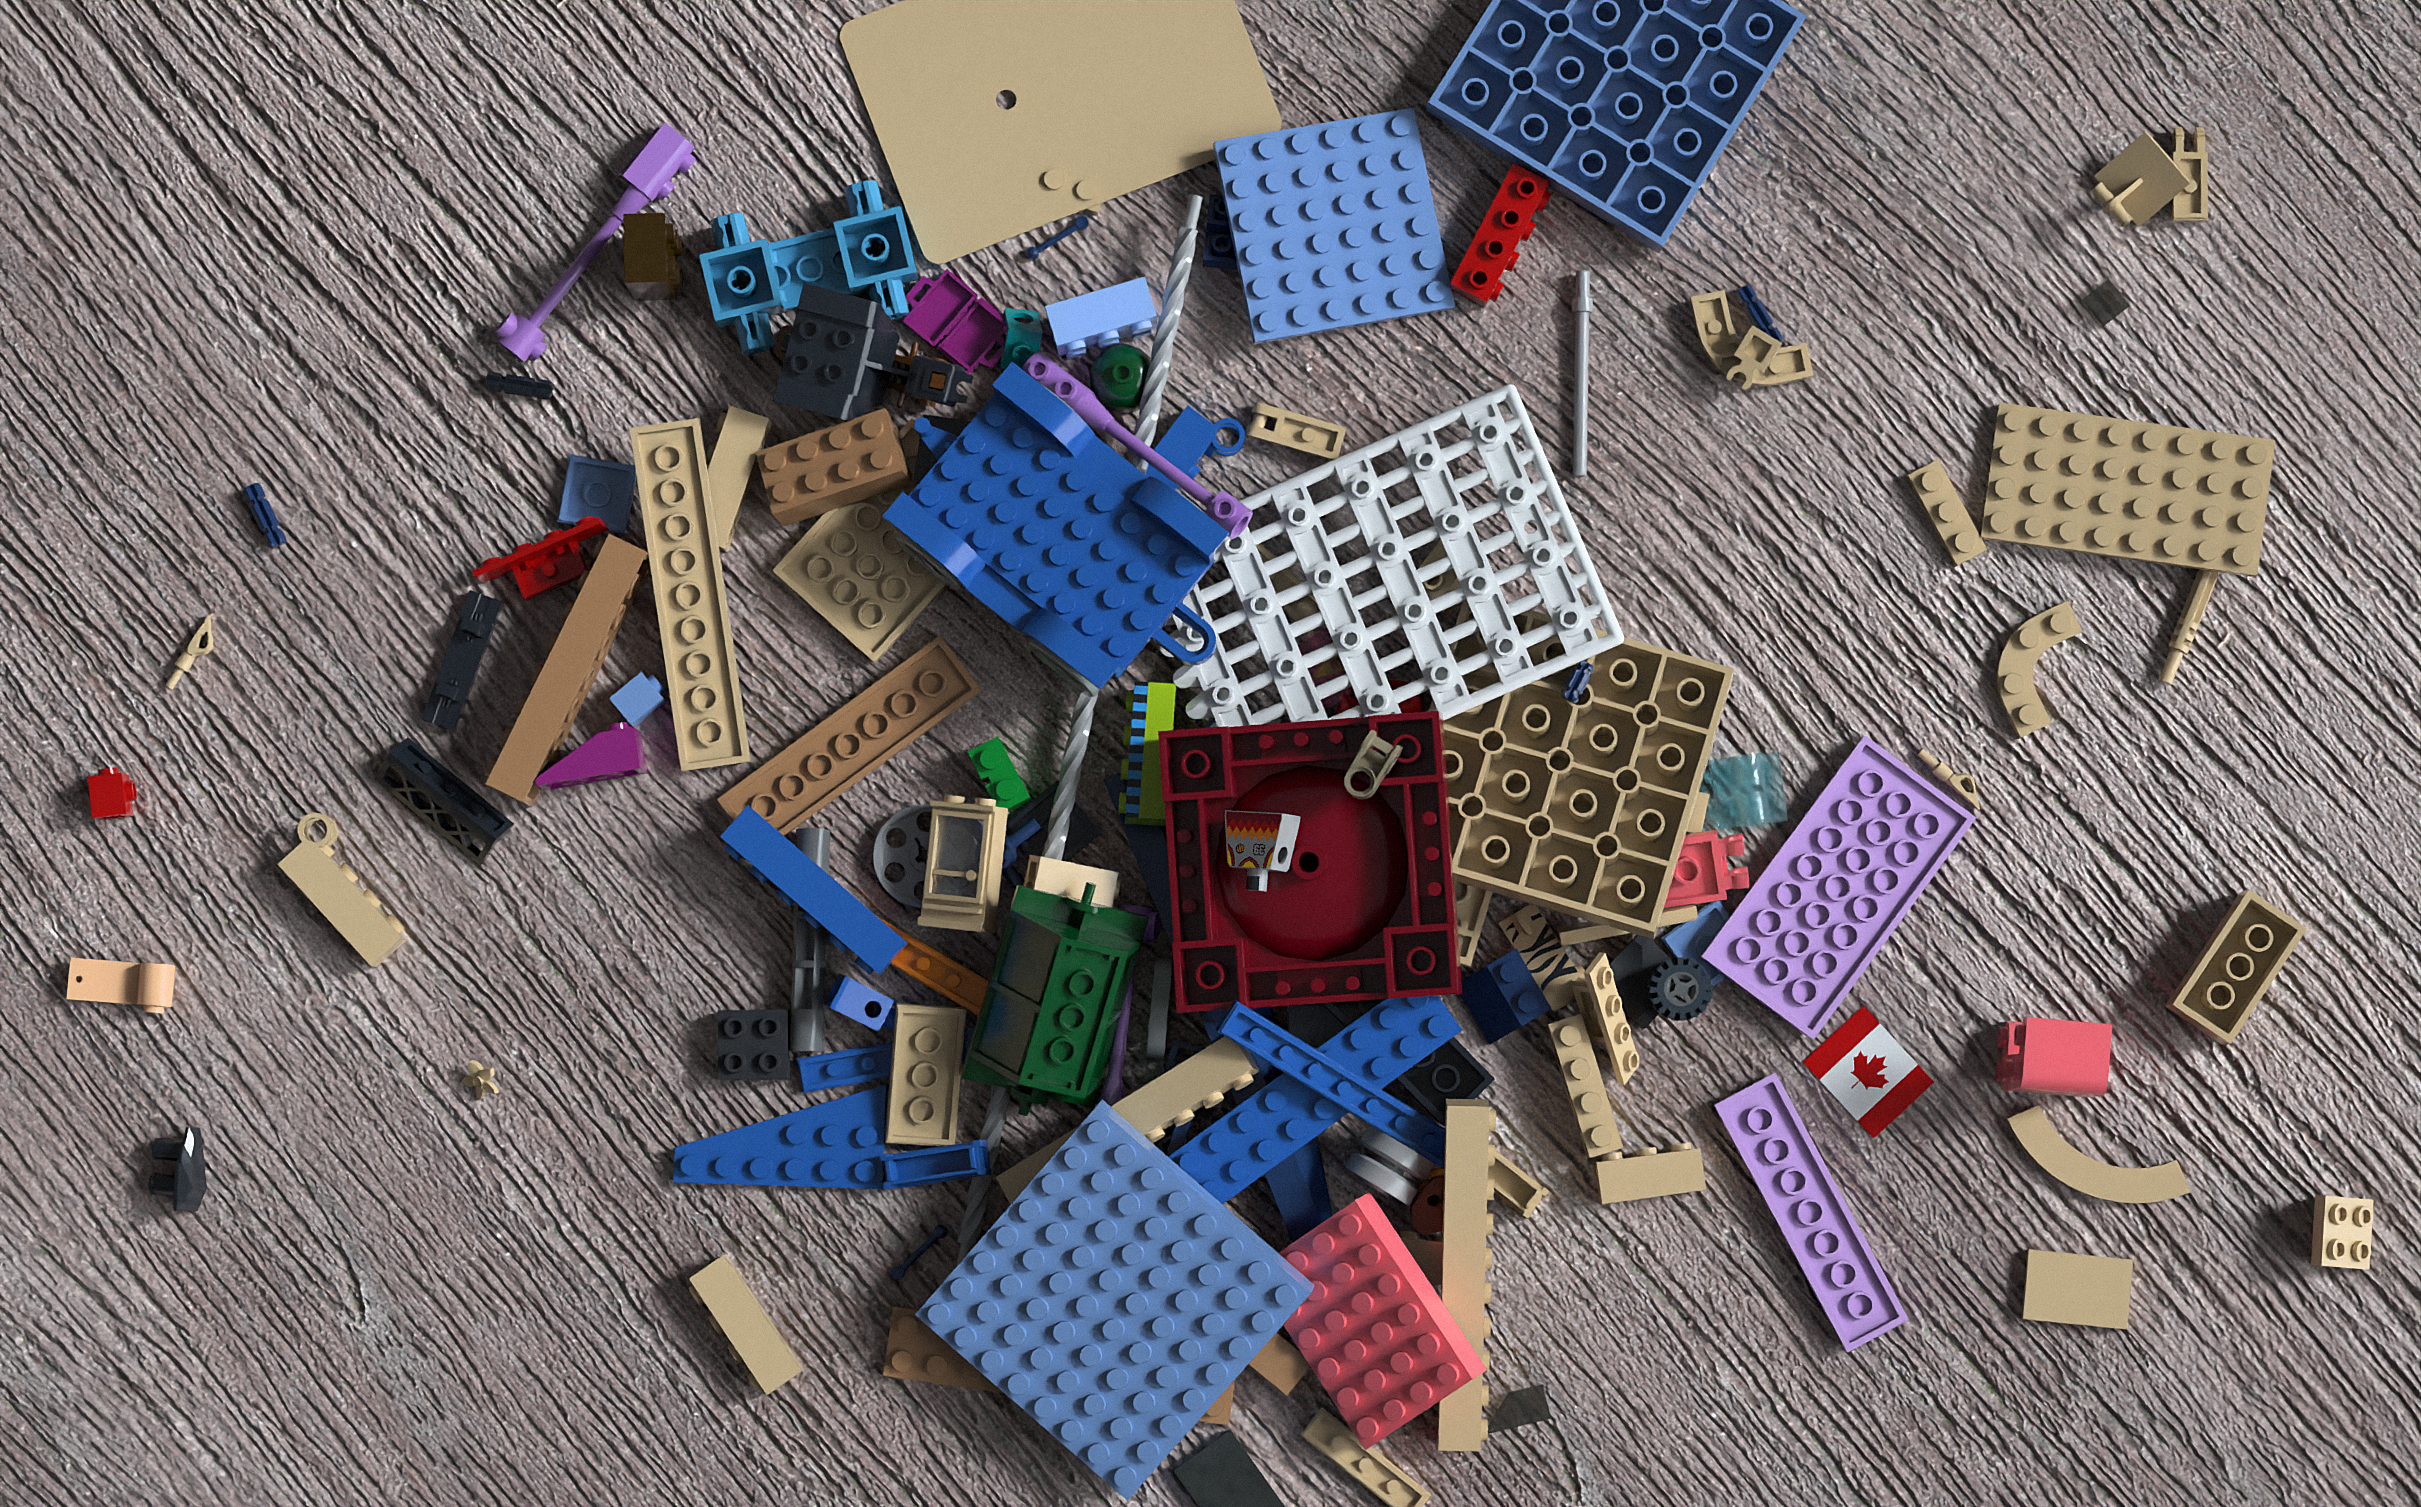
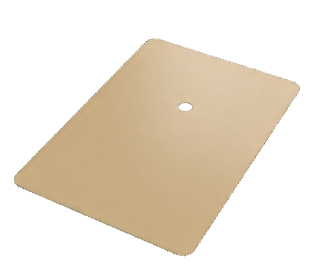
M903 0L850 20L843 25L840 31L841 44L923 255L929 262L934 264L947 263L1216 160L1213 150L1214 141L1279 131L1282 126L1280 113L1234 0ZM1004 90H1009L1016 96V104L1008 110L1001 109L996 103L997 95ZM1051 169H1058L1064 174V185L1058 190H1051L1045 185L1044 176ZM1082 180H1091L1096 184L1097 194L1093 199L1083 200L1078 196L1077 186Z

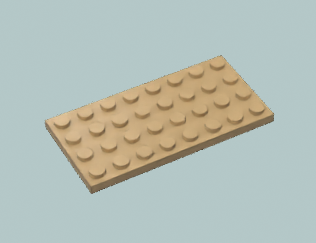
M1999 402L1980 536L1983 540L2257 577L2276 440Z

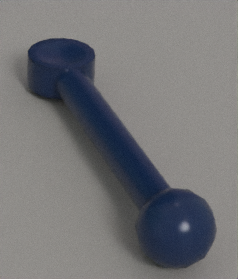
M1079 216L1076 218L1075 224L1037 247H1029L1026 250L1027 258L1035 260L1040 252L1076 230H1086L1089 225L1088 219L1085 216Z
M944 1225L936 1226L934 1234L901 1266L892 1268V1278L895 1280L902 1279L905 1276V1270L937 1239L946 1237L947 1228Z

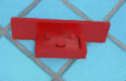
M585 517L575 522V527L564 532L563 530H555L546 534L543 537L544 540L534 545L526 543L515 547L512 550L513 554L504 558H489L480 564V568L472 572L476 579L486 583L513 571L523 599L529 601L580 579L584 571H588L578 543L609 530L607 523L599 517Z

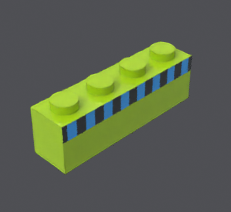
M1135 681L1134 691H1127L1126 712H1132V724L1125 725L1123 745L1130 746L1129 759L1122 758L1121 779L1127 780V793L1120 792L1119 813L1125 814V824L1166 826L1165 803L1162 798L1158 731L1173 730L1176 684Z

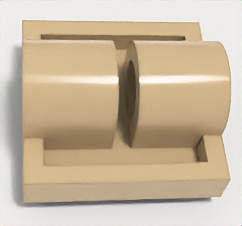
M2315 1195L2311 1265L2356 1269L2370 1268L2374 1200Z

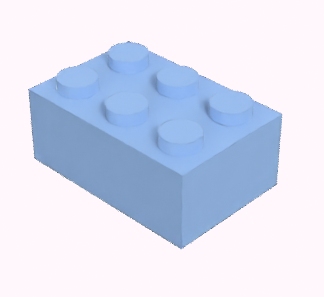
M1145 277L1045 306L1059 357L1066 355L1067 359L1085 355L1087 348L1099 345L1100 349L1118 345L1120 343L1119 339L1132 335L1133 339L1147 337L1152 334L1151 329L1157 328V315Z

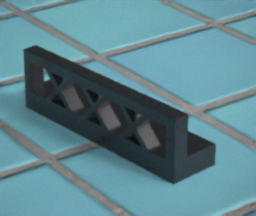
M409 737L389 752L374 780L479 865L486 861L496 843L507 835L514 825L510 819ZM391 767L401 775L403 783H397L388 775ZM416 791L424 793L428 797L430 805H425L418 800ZM443 813L451 815L455 819L457 827H452L445 822ZM469 835H475L485 843L482 850L472 844Z

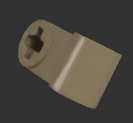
M1372 729L1360 746L1355 760L1345 775L1344 785L1349 794L1359 800L1371 797L1378 789L1385 775L1389 773L1403 747L1400 745L1394 747L1379 738L1377 732ZM1372 748H1376L1377 750L1386 754V756L1381 755L1380 753L1374 751ZM1359 773H1365L1371 778L1369 788L1363 792L1355 791L1351 786L1353 777Z

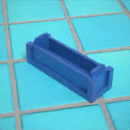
M974 1140L968 1143L880 1155V1161L884 1162L886 1182H883L884 1189H899L992 1175L987 1140Z

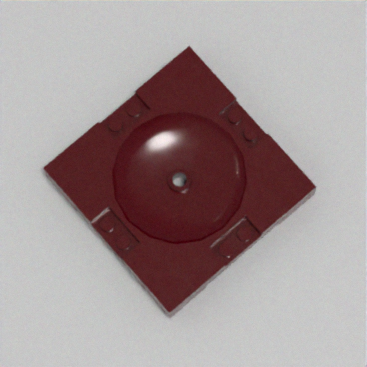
M1427 711L1356 718L1158 731L1162 798L1165 803L1177 1013L1227 1010L1234 1000L1248 1008L1462 994L1449 824L1450 812L1443 713L1440 711ZM1373 729L1377 732L1379 738L1394 747L1400 745L1403 749L1376 792L1367 799L1359 800L1349 794L1344 785V778L1355 760L1360 746ZM1372 748L1374 751L1380 753L1383 756H1386V754H1384L1383 752L1377 750L1376 748ZM1365 773L1355 775L1351 781L1352 788L1358 792L1367 790L1371 784L1370 776ZM1225 810L1284 813L1300 816V824L1289 869L1287 872L1268 871L1267 892L1245 890L1247 870L1229 867L1227 863ZM1312 852L1317 855L1319 866L1314 872L1308 873L1302 868L1301 861L1304 855Z

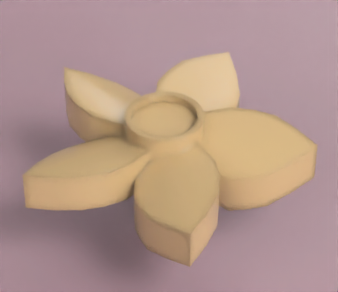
M475 1060L469 1061V1075L462 1082L468 1087L475 1086L477 1100L482 1099L486 1091L492 1094L498 1093L499 1090L496 1085L489 1080L494 1077V1068L487 1067L484 1069L479 1062Z

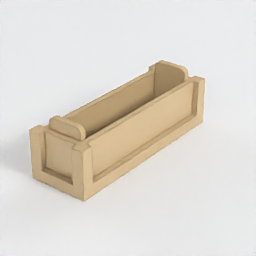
M1495 1150V1165L1488 1166V1179H1494V1194L1528 1219L1542 1198L1549 1193V1190L1542 1187Z

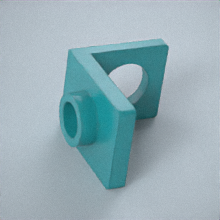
M1005 308L1004 316L1007 333L1000 365L1002 369H1006L1013 362L1022 369L1027 360L1033 354L1039 352L1043 333L1038 311ZM1014 318H1026L1030 320L1032 323H1019L1015 321Z

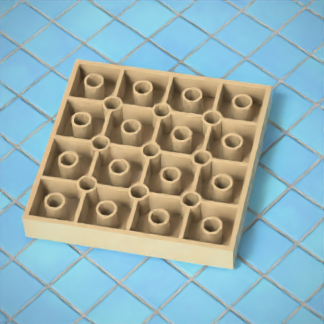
M1467 600L1463 601L1456 626L1475 618ZM1527 610L1513 616L1520 635L1553 622L1550 615L1532 610ZM1594 628L1598 639L1608 635L1607 632ZM1481 631L1449 645L1456 663L1488 650ZM1558 634L1526 648L1533 666L1566 653ZM1624 637L1622 644L1583 660L1594 667L1593 674L1589 673L1590 679L1582 695L1578 694L1579 700L1577 703L1569 702L1561 697V690L1566 689L1565 683L1572 669L1577 668L1576 664L1443 721L1453 880L1654 939L1733 680L1734 668ZM1494 662L1462 675L1469 694L1501 681ZM1433 699L1429 711L1437 709Z

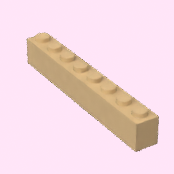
M1224 1036L1115 1103L1111 1108L1150 1142L1154 1143L1165 1135L1163 1130L1174 1123L1178 1127L1195 1117L1193 1112L1200 1107L1205 1106L1207 1109L1221 1102L1224 1099L1222 1094L1234 1087L1235 1090H1239L1254 1081L1252 1076L1260 1070L1247 1049ZM1078 1127L996 1177L1010 1204Z

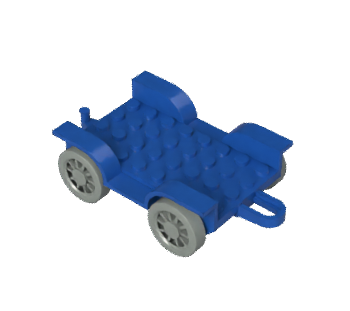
M1013 362L1008 365L993 383L994 395L959 436L931 426L929 420L924 417L915 420L914 427L920 439L937 463L909 496L904 492L899 495L883 514V518L897 528L893 533L896 543L930 574L954 590H960L963 587L1026 638L1029 636L1027 645L1031 651L1063 680L1089 697H1095L1111 677L1118 679L1146 644L1151 641L1156 642L1179 661L1187 665H1200L1212 657L1216 648V636L1213 628L1183 604V600L1215 562L1214 552L1227 538L1229 532L1207 516L1189 499L1162 481L1151 476L1147 477L1096 437L1091 428L1070 406ZM1173 614L1202 636L1204 644L1200 650L1195 652L1188 651L1161 630Z

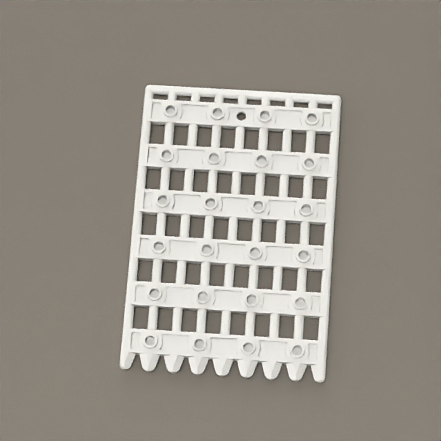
M1507 384L1240 500L1239 502L1251 511L1274 501L1282 519L1250 532L1247 525L1236 538L1230 539L1227 536L1214 552L1215 562L1224 559L1231 577L1202 590L1196 584L1184 598L1183 604L1210 624L1215 632L1216 648L1212 657L1205 663L1200 665L1184 664L1174 673L1173 682L1179 688L1202 687L1203 691L1187 704L1186 713L1192 719L1214 717L1216 722L1210 727L1261 725L1286 714L1289 715L1291 722L1400 714L1401 710L1398 703L1427 690H1430L1437 709L1432 711L1443 713L1444 721L1623 643L1624 635L1518 391L1514 385ZM1506 400L1514 418L1504 422L1497 404ZM1465 418L1472 436L1440 449L1433 431ZM1520 431L1527 449L1517 452L1510 434ZM1401 446L1409 464L1377 477L1370 459ZM1478 449L1486 467L1453 480L1446 462ZM1532 461L1540 477V480L1533 483L1530 482L1523 466ZM1338 473L1345 491L1317 504H1313L1307 486ZM1414 476L1422 494L1390 508L1383 490ZM1491 479L1499 498L1467 511L1459 493ZM1545 492L1554 509L1544 514L1537 498L1538 495ZM1351 504L1358 522L1326 535L1319 517ZM1428 507L1435 525L1403 539L1396 520ZM1505 510L1512 529L1480 542L1473 523ZM1528 522H1535L1538 527L1536 532L1530 534L1525 531V525ZM1560 523L1567 542L1557 545L1550 528ZM1287 532L1295 550L1263 563L1256 545ZM1364 535L1371 553L1339 566L1332 548ZM1441 538L1448 556L1416 570L1409 551ZM1518 541L1525 560L1493 573L1486 554ZM1571 554L1574 555L1581 571L1573 576L1570 575L1564 561V557ZM1300 562L1307 581L1276 594L1269 575ZM1377 565L1384 584L1352 597L1345 579ZM1454 569L1461 587L1433 600H1429L1422 582ZM1531 572L1539 591L1507 604L1499 586ZM1587 585L1594 604L1584 607L1577 591L1578 588ZM1237 590L1244 608L1213 621L1206 603ZM1313 593L1320 612L1289 625L1282 606ZM1390 596L1397 615L1366 628L1358 610ZM1467 600L1475 618L1443 632L1435 613ZM1545 603L1553 622L1520 635L1513 616ZM1173 614L1165 625L1176 624L1177 629L1169 636L1188 651L1195 652L1200 650L1204 644L1202 636ZM1600 616L1608 635L1598 639L1590 620ZM1250 621L1257 639L1225 652L1218 634ZM1326 624L1333 643L1302 656L1295 637ZM1403 627L1410 646L1379 659L1371 641ZM1481 631L1488 650L1456 663L1448 644ZM1558 634L1566 653L1533 666L1526 648ZM1160 646V650L1165 656L1174 657ZM1262 652L1270 670L1238 683L1231 665ZM1339 655L1346 674L1315 687L1308 668ZM1416 659L1424 677L1392 691L1385 672ZM1494 662L1501 681L1469 694L1462 675ZM1275 683L1282 702L1251 714L1244 696ZM1352 686L1360 705L1328 718L1321 699Z

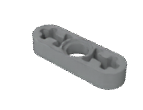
M1155 958L1146 1058L1164 1059L1173 959Z

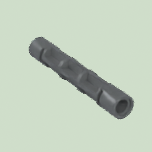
M817 828L796 829L795 846L828 874L831 830ZM794 902L788 1051L823 1052L826 928L822 924L818 929L813 927L801 916L806 910Z

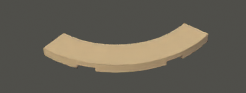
M2039 1105L2006 1118L2011 1131L2022 1148L2038 1165L2064 1185L2083 1194L2120 1203H2150L2173 1199L2191 1192L2177 1160L2148 1168L2112 1166L2096 1161L2069 1145L2053 1129Z

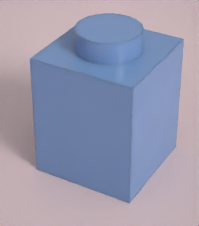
M642 672L609 698L634 728L667 702L661 695L666 689L653 674L647 678Z

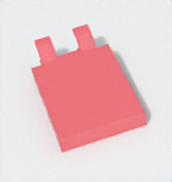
M1717 830L1686 834L1664 908L1727 900V889L1749 888L1748 866L1728 871L1726 856L1744 855L1743 834L1729 835L1719 840Z

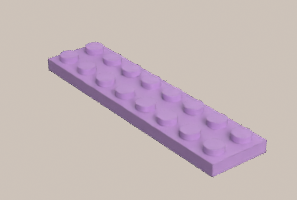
M1776 1072L1714 1104L1713 1106L1845 1352L1848 1353L1909 1320Z

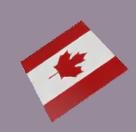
M1864 1006L1803 1061L1873 1138L1879 1135L1934 1083L1927 1073Z

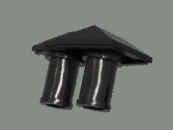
M186 1127L182 1140L156 1138L151 1148L152 1157L155 1160L177 1161L175 1163V1175L152 1173L148 1183L151 1194L173 1196L174 1211H198L207 1189L200 1128Z

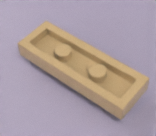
M1939 459L1906 476L1955 567L1988 550Z

